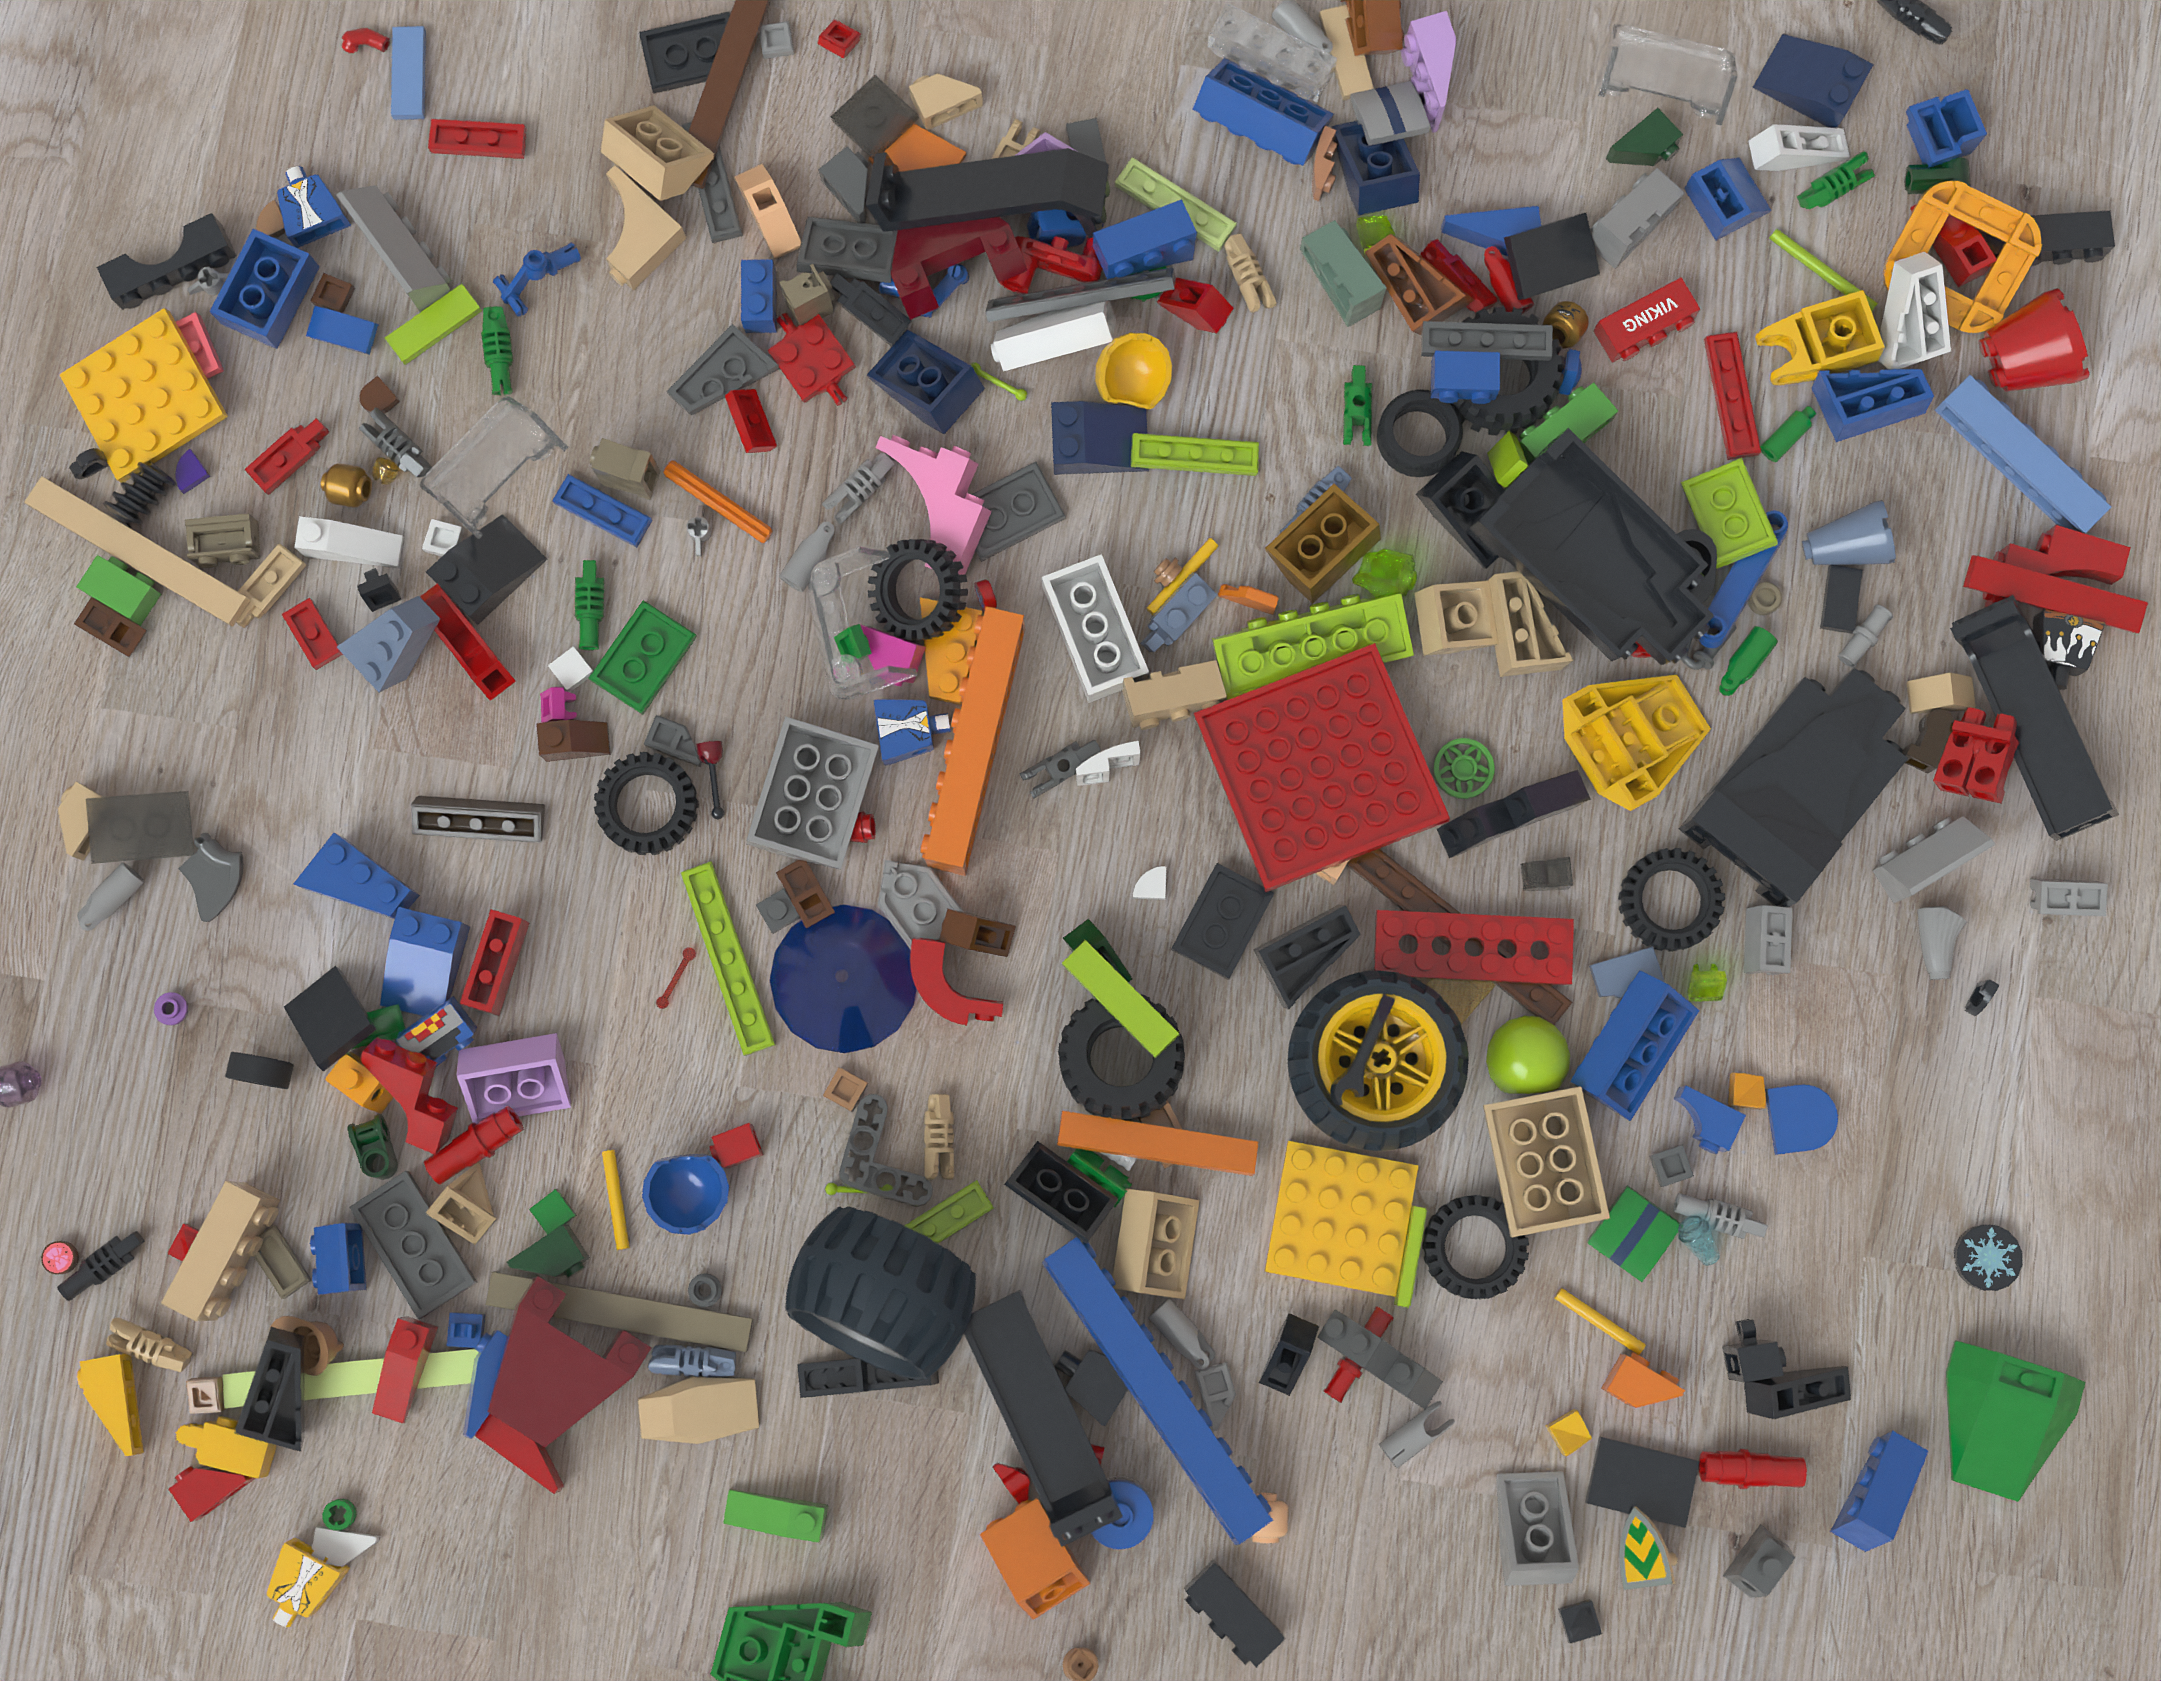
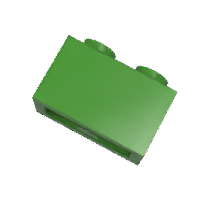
M97 555L76 587L141 626L161 596V593L152 588L155 582L137 572L135 577L127 573L126 569L128 566L113 556L107 561Z

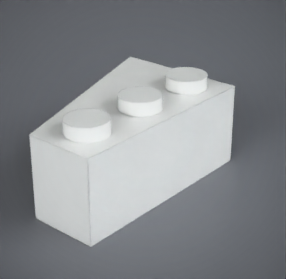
M1926 252L1894 262L1880 330V336L1885 348L1878 360L1889 370L1901 369L1951 352L1943 267L1939 261Z

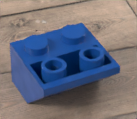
M1740 158L1721 159L1693 173L1684 188L1716 241L1771 211V208Z

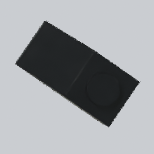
M1288 1313L1278 1333L1259 1383L1290 1396L1311 1355L1319 1326Z

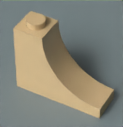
M614 165L606 175L611 186L622 198L625 217L620 240L606 260L611 268L609 271L610 276L619 285L623 286L626 283L634 291L686 239L683 228Z

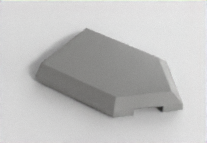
M885 860L878 900L880 909L910 950L913 937L939 940L947 909L961 912L963 910L931 867Z

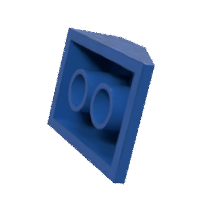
M398 907L389 938L380 1006L389 1007L399 1004L401 1011L424 1016L451 998L470 926L462 922Z

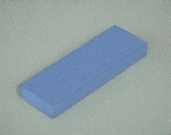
M424 26L392 27L391 116L393 120L425 119L426 30Z

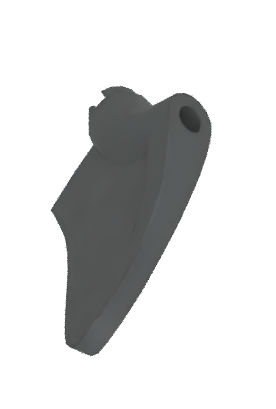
M209 833L200 834L201 837L194 839V845L199 848L198 851L178 869L187 878L194 890L201 920L203 922H210L226 908L238 890L243 875L244 862L242 852L226 851L216 839L212 840Z

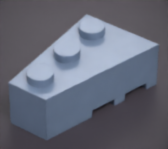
M417 596L389 609L338 645L337 648L378 692H382L407 679L440 618L420 596Z

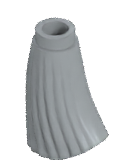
M1947 906L1917 909L1920 942L1930 980L1950 979L1956 938L1967 921Z

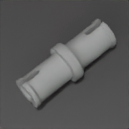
M1875 605L1864 623L1855 628L1853 631L1854 636L1843 651L1839 653L1838 658L1847 666L1855 668L1869 647L1876 645L1878 635L1893 618V614L1883 606Z

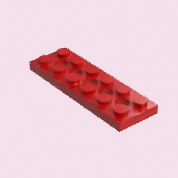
M1376 910L1374 970L1397 972L1412 978L1572 985L1574 919ZM1408 935L1416 940L1417 949L1414 953L1407 954L1401 951L1399 947L1401 937ZM1443 937L1448 940L1450 949L1447 954L1438 955L1433 951L1432 941L1435 938ZM1474 938L1481 942L1483 949L1479 956L1472 957L1466 953L1465 943L1468 939ZM1509 940L1514 944L1515 954L1513 957L1504 958L1498 953L1497 947L1500 941ZM1534 942H1543L1547 946L1548 955L1545 959L1538 960L1532 956L1530 948Z

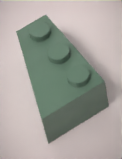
M1334 220L1302 238L1300 250L1347 328L1380 310L1386 287L1354 246L1350 235L1344 227L1341 228Z

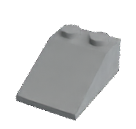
M1564 1472L1497 1474L1500 1555L1505 1586L1572 1583L1579 1566Z

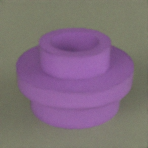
M173 992L161 995L154 1005V1014L157 1020L166 1025L179 1024L188 1013V1004L185 998ZM173 1003L175 1009L173 1013L168 1015L165 1008L167 1004Z

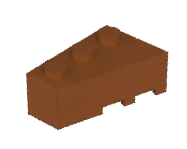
M1340 0V2H1346L1350 15L1345 21L1355 56L1385 55L1403 50L1404 32L1400 20L1401 0Z
M1392 234L1365 251L1366 256L1411 331L1416 334H1422L1423 321L1443 322L1475 300L1402 239Z

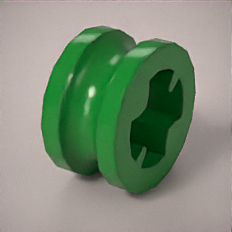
M344 1498L328 1503L322 1513L324 1524L334 1531L343 1530L351 1526L357 1516L354 1504ZM336 1505L337 1509L344 1507L347 1511L343 1515L346 1520L343 1524L342 1520L335 1522L332 1518L336 1514L333 1509Z

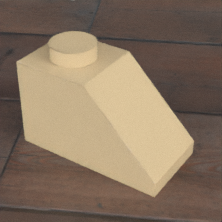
M938 73L933 76H922L915 80L913 85L909 86L911 100L927 131L983 106L982 93L979 87Z
M78 782L68 787L63 793L58 813L67 854L84 861L119 808V805Z

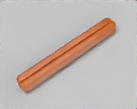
M672 460L667 464L663 473L671 481L761 543H765L770 538L773 532L770 526L676 461Z

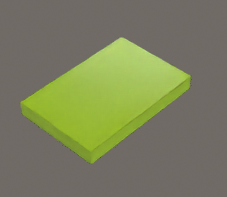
M1742 458L1681 482L1700 531L1705 532L1711 537L1716 546V569L1778 545L1776 536Z

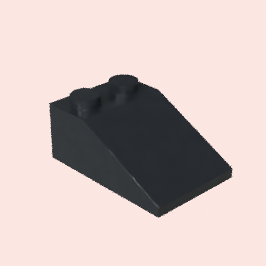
M1461 451L1416 495L1432 516L1483 568L1487 569L1500 557L1498 555L1492 557L1465 530L1504 489L1478 455Z
M502 514L449 549L426 573L479 625L533 574L547 558Z

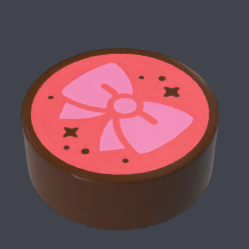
M55 1241L45 1247L42 1252L41 1261L43 1267L49 1273L56 1275L67 1274L76 1267L79 1256L73 1244L66 1241Z

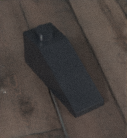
M1846 1366L1783 1372L1784 1376L1744 1382L1747 1413L1770 1419H1778L1851 1400L1849 1371Z

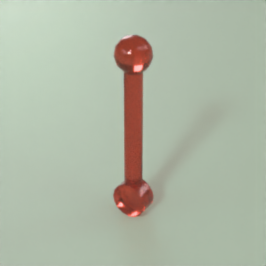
M688 947L683 950L684 958L663 996L656 1000V1006L659 1009L667 1008L669 1004L668 998L689 961L695 959L696 952L693 948Z

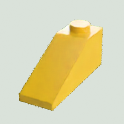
M118 1354L80 1361V1369L77 1373L78 1384L83 1389L85 1398L126 1457L144 1453L132 1357L127 1354Z

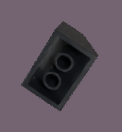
M1039 1141L1035 1143L1004 1184L1086 1244L1093 1237L1119 1199Z

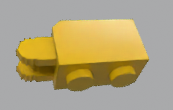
M218 1416L217 1421L205 1422L204 1425H197V1423L184 1424L175 1432L178 1443L197 1448L195 1456L200 1464L257 1479L269 1475L277 1446L234 1434L238 1420Z

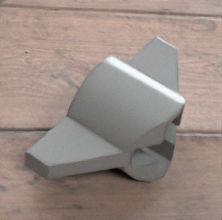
M204 267L199 272L198 281L188 288V292L190 295L205 291L209 295H218L229 273L219 274L210 267Z
M699 505L697 516L691 518L687 522L686 527L691 538L696 542V556L702 557V542L710 538L712 531L708 521L704 518V506Z

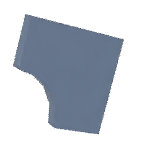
M1653 947L1589 966L1599 997L1613 996L1622 999L1629 984L1634 980L1639 970L1665 982Z

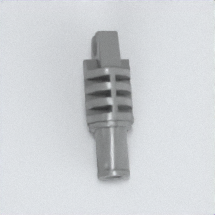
M1678 1193L1675 1199L1674 1212L1701 1220V1224L1704 1227L1741 1239H1745L1746 1233L1765 1237L1768 1225L1751 1219L1753 1214L1751 1210L1714 1198L1704 1201Z

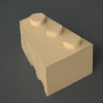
M1519 571L1494 574L1488 581L1499 643L1494 646L1500 677L1561 670L1573 662L1570 653H1566L1557 636L1559 634L1555 625H1551L1543 609L1545 606L1535 587Z
M1217 660L1179 667L1178 671L1164 675L1161 674V671L1150 674L1151 678L1134 682L1133 677L1123 678L1122 692L1132 728L1140 726L1141 730L1157 727L1160 725L1159 721L1171 718L1172 722L1187 719L1190 717L1191 712L1206 709L1227 699Z

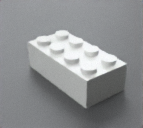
M1102 554L1041 577L1043 590L1088 703L1123 690V678L1133 677L1134 682L1149 679V670Z

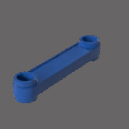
M1780 511L1766 512L1770 525L1774 524L1780 527V529L1773 531L1778 545L1738 560L1733 564L1708 607V610L1714 617L1707 624L1710 628H1715L1720 633L1717 635L1705 633L1699 639L1703 646L1717 648L1726 640L1786 537L1788 521Z

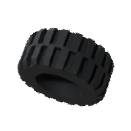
M1504 306L1494 307L1490 314H1488L1487 309L1477 311L1473 319L1467 317L1462 323L1539 325L1538 321L1540 318L1532 313L1529 318L1521 315L1523 309L1513 307L1512 312H1505ZM1552 340V358L1550 361L1523 360L1530 375L1529 383L1523 391L1512 395H1497L1495 400H1491V402L1486 404H1476L1471 402V399H1459L1457 402L1452 403L1461 417L1462 424L1465 420H1468L1472 423L1470 429L1479 432L1482 427L1489 429L1488 435L1498 436L1500 430H1505V433L1511 431L1515 434L1520 427L1526 430L1535 423L1536 419L1540 420L1552 405L1564 378L1562 370L1565 367L1564 357L1559 356V352L1562 349L1559 340Z
M1140 994L1179 1033V1036L1156 1059L1153 1057L1149 1072L1136 1084L1124 1087L1112 1086L1102 1081L1093 1070L1091 1050L1096 1039L1110 1029L1123 1027L1097 1000L1091 998L1084 1003L1085 1007L1080 1011L1076 1009L1070 1016V1023L1064 1026L1061 1033L1062 1040L1059 1043L1058 1049L1062 1078L1072 1098L1078 1104L1083 1105L1085 1110L1092 1115L1096 1113L1102 1117L1132 1121V1118L1140 1116L1142 1119L1150 1116V1112L1155 1109L1160 1110L1166 1105L1168 1098L1173 1096L1178 1089L1180 1079H1182L1185 1060L1182 1034H1180L1178 1024L1173 1016L1170 1017L1166 1013V1008L1160 1003L1154 1004L1148 996Z

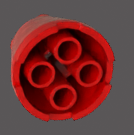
M2055 288L2040 294L1985 331L1984 338L1978 340L1983 357H1989L1992 369H1989L1988 373L1994 388L1999 386L2005 392L2074 384L2089 378L2090 372L2088 368L2083 369L2082 363L2085 361V357H2088L2082 332L2073 310L2069 311L2068 307H2063L2060 300L2064 299V294L2060 289Z

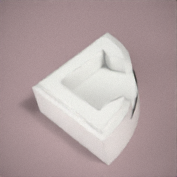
M1166 866L1153 868L1143 874L1135 885L1133 899L1165 900Z

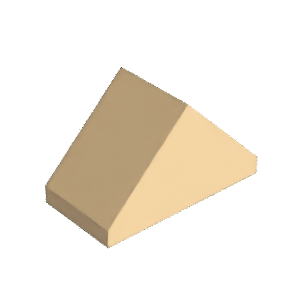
M1950 672L1906 682L1910 714L1930 713L1935 709L1947 711H1963L1968 707L1976 709L1973 679L1970 676Z

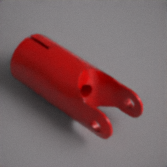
M1494 246L1488 247L1484 252V263L1489 271L1490 284L1500 302L1505 307L1506 312H1512L1513 307L1523 309L1522 314L1526 313L1535 303L1531 297L1518 300L1510 263L1503 258L1498 248Z

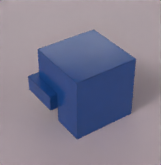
M1968 89L1945 96L1941 102L1939 97L1917 103L1909 106L1905 111L1909 119L1906 126L1922 164H1928L1929 168L1954 158H1961L1972 154L1987 135Z

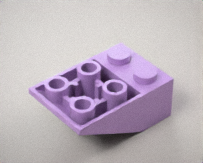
M1447 11L1410 21L1408 33L1405 35L1404 48L1401 50L1405 67L1410 66L1413 75L1411 82L1421 97L1433 133L1438 131L1445 109L1457 40Z

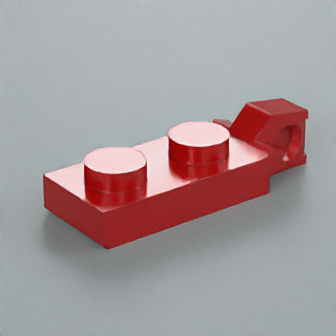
M1438 239L1431 241L1420 253L1422 257L1475 299L1465 306L1470 311L1476 314L1477 311L1483 309L1489 310L1497 302L1495 295L1458 254L1452 255Z
M317 418L305 428L302 425L295 429L291 427L249 464L245 471L269 495L316 454V451L321 447L318 443L329 433V430Z

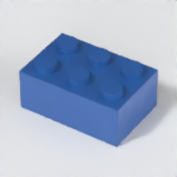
M252 229L209 312L220 324L278 349L320 266L309 253L256 229Z

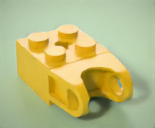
M1864 290L1802 308L1800 312L1765 327L1755 336L1757 345L1781 346L1787 349L1792 357L1791 361L1774 370L1769 377L1771 384L1778 386L1815 380L1819 371L1841 373L1877 362L1885 348Z

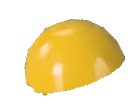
M1130 332L1116 337L1102 350L1096 363L1095 382L1100 396L1107 402L1117 404L1121 402L1146 409L1154 408L1165 396L1171 382L1172 362L1169 352L1158 338L1146 333Z

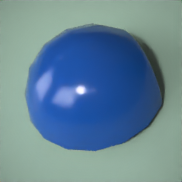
M688 1154L659 1159L653 1163L644 1179L642 1198L647 1214L657 1226L674 1234L690 1235L706 1230L709 1225L719 1218L728 1202L729 1184L723 1168L709 1155Z

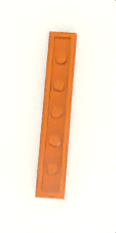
M1062 1111L1057 1140L1058 1146L1248 1176L1255 1174L1258 1150L1257 1141L1069 1111Z

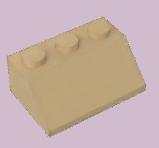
M654 105L605 119L601 153L660 201L685 193L714 157V153Z
M1126 1189L1113 1271V1279L1116 1285L1113 1288L1185 1299L1199 1200L1157 1192Z

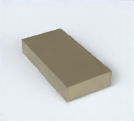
M277 1225L272 1226L259 1235L263 1239V1244L254 1257L281 1299L287 1298L312 1280Z

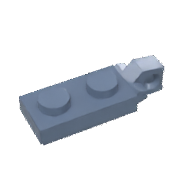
M1191 573L1150 618L1151 622L1148 624V627L1152 631L1140 644L1148 652L1153 653L1163 643L1169 646L1182 635L1217 594L1196 573Z

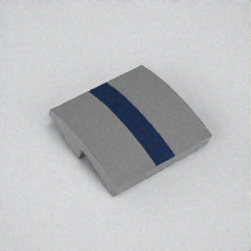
M1411 81L1352 93L1350 95L1357 122L1362 124L1368 146L1429 133L1430 124L1425 109Z

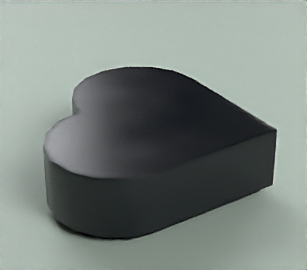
M92 448L79 454L76 457V461L69 468L76 479H85L109 465L103 451L98 448Z

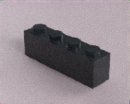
M2111 210L2030 215L2039 227L2042 244L2041 251L2031 266L2046 261H2053V264L2061 265L2078 259H2084L2087 263L2103 260L2115 247ZM1977 229L1997 258L2005 242Z

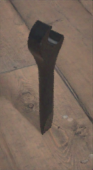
M1383 994L1354 1060L1347 1070L1334 1080L1331 1085L1330 1096L1335 1105H1343L1342 1094L1346 1089L1351 1090L1355 1097H1363L1364 1095L1363 1082L1366 1065L1395 999L1386 994Z

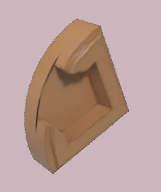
M275 200L268 203L262 209L256 224V230L274 238L286 233L281 210Z

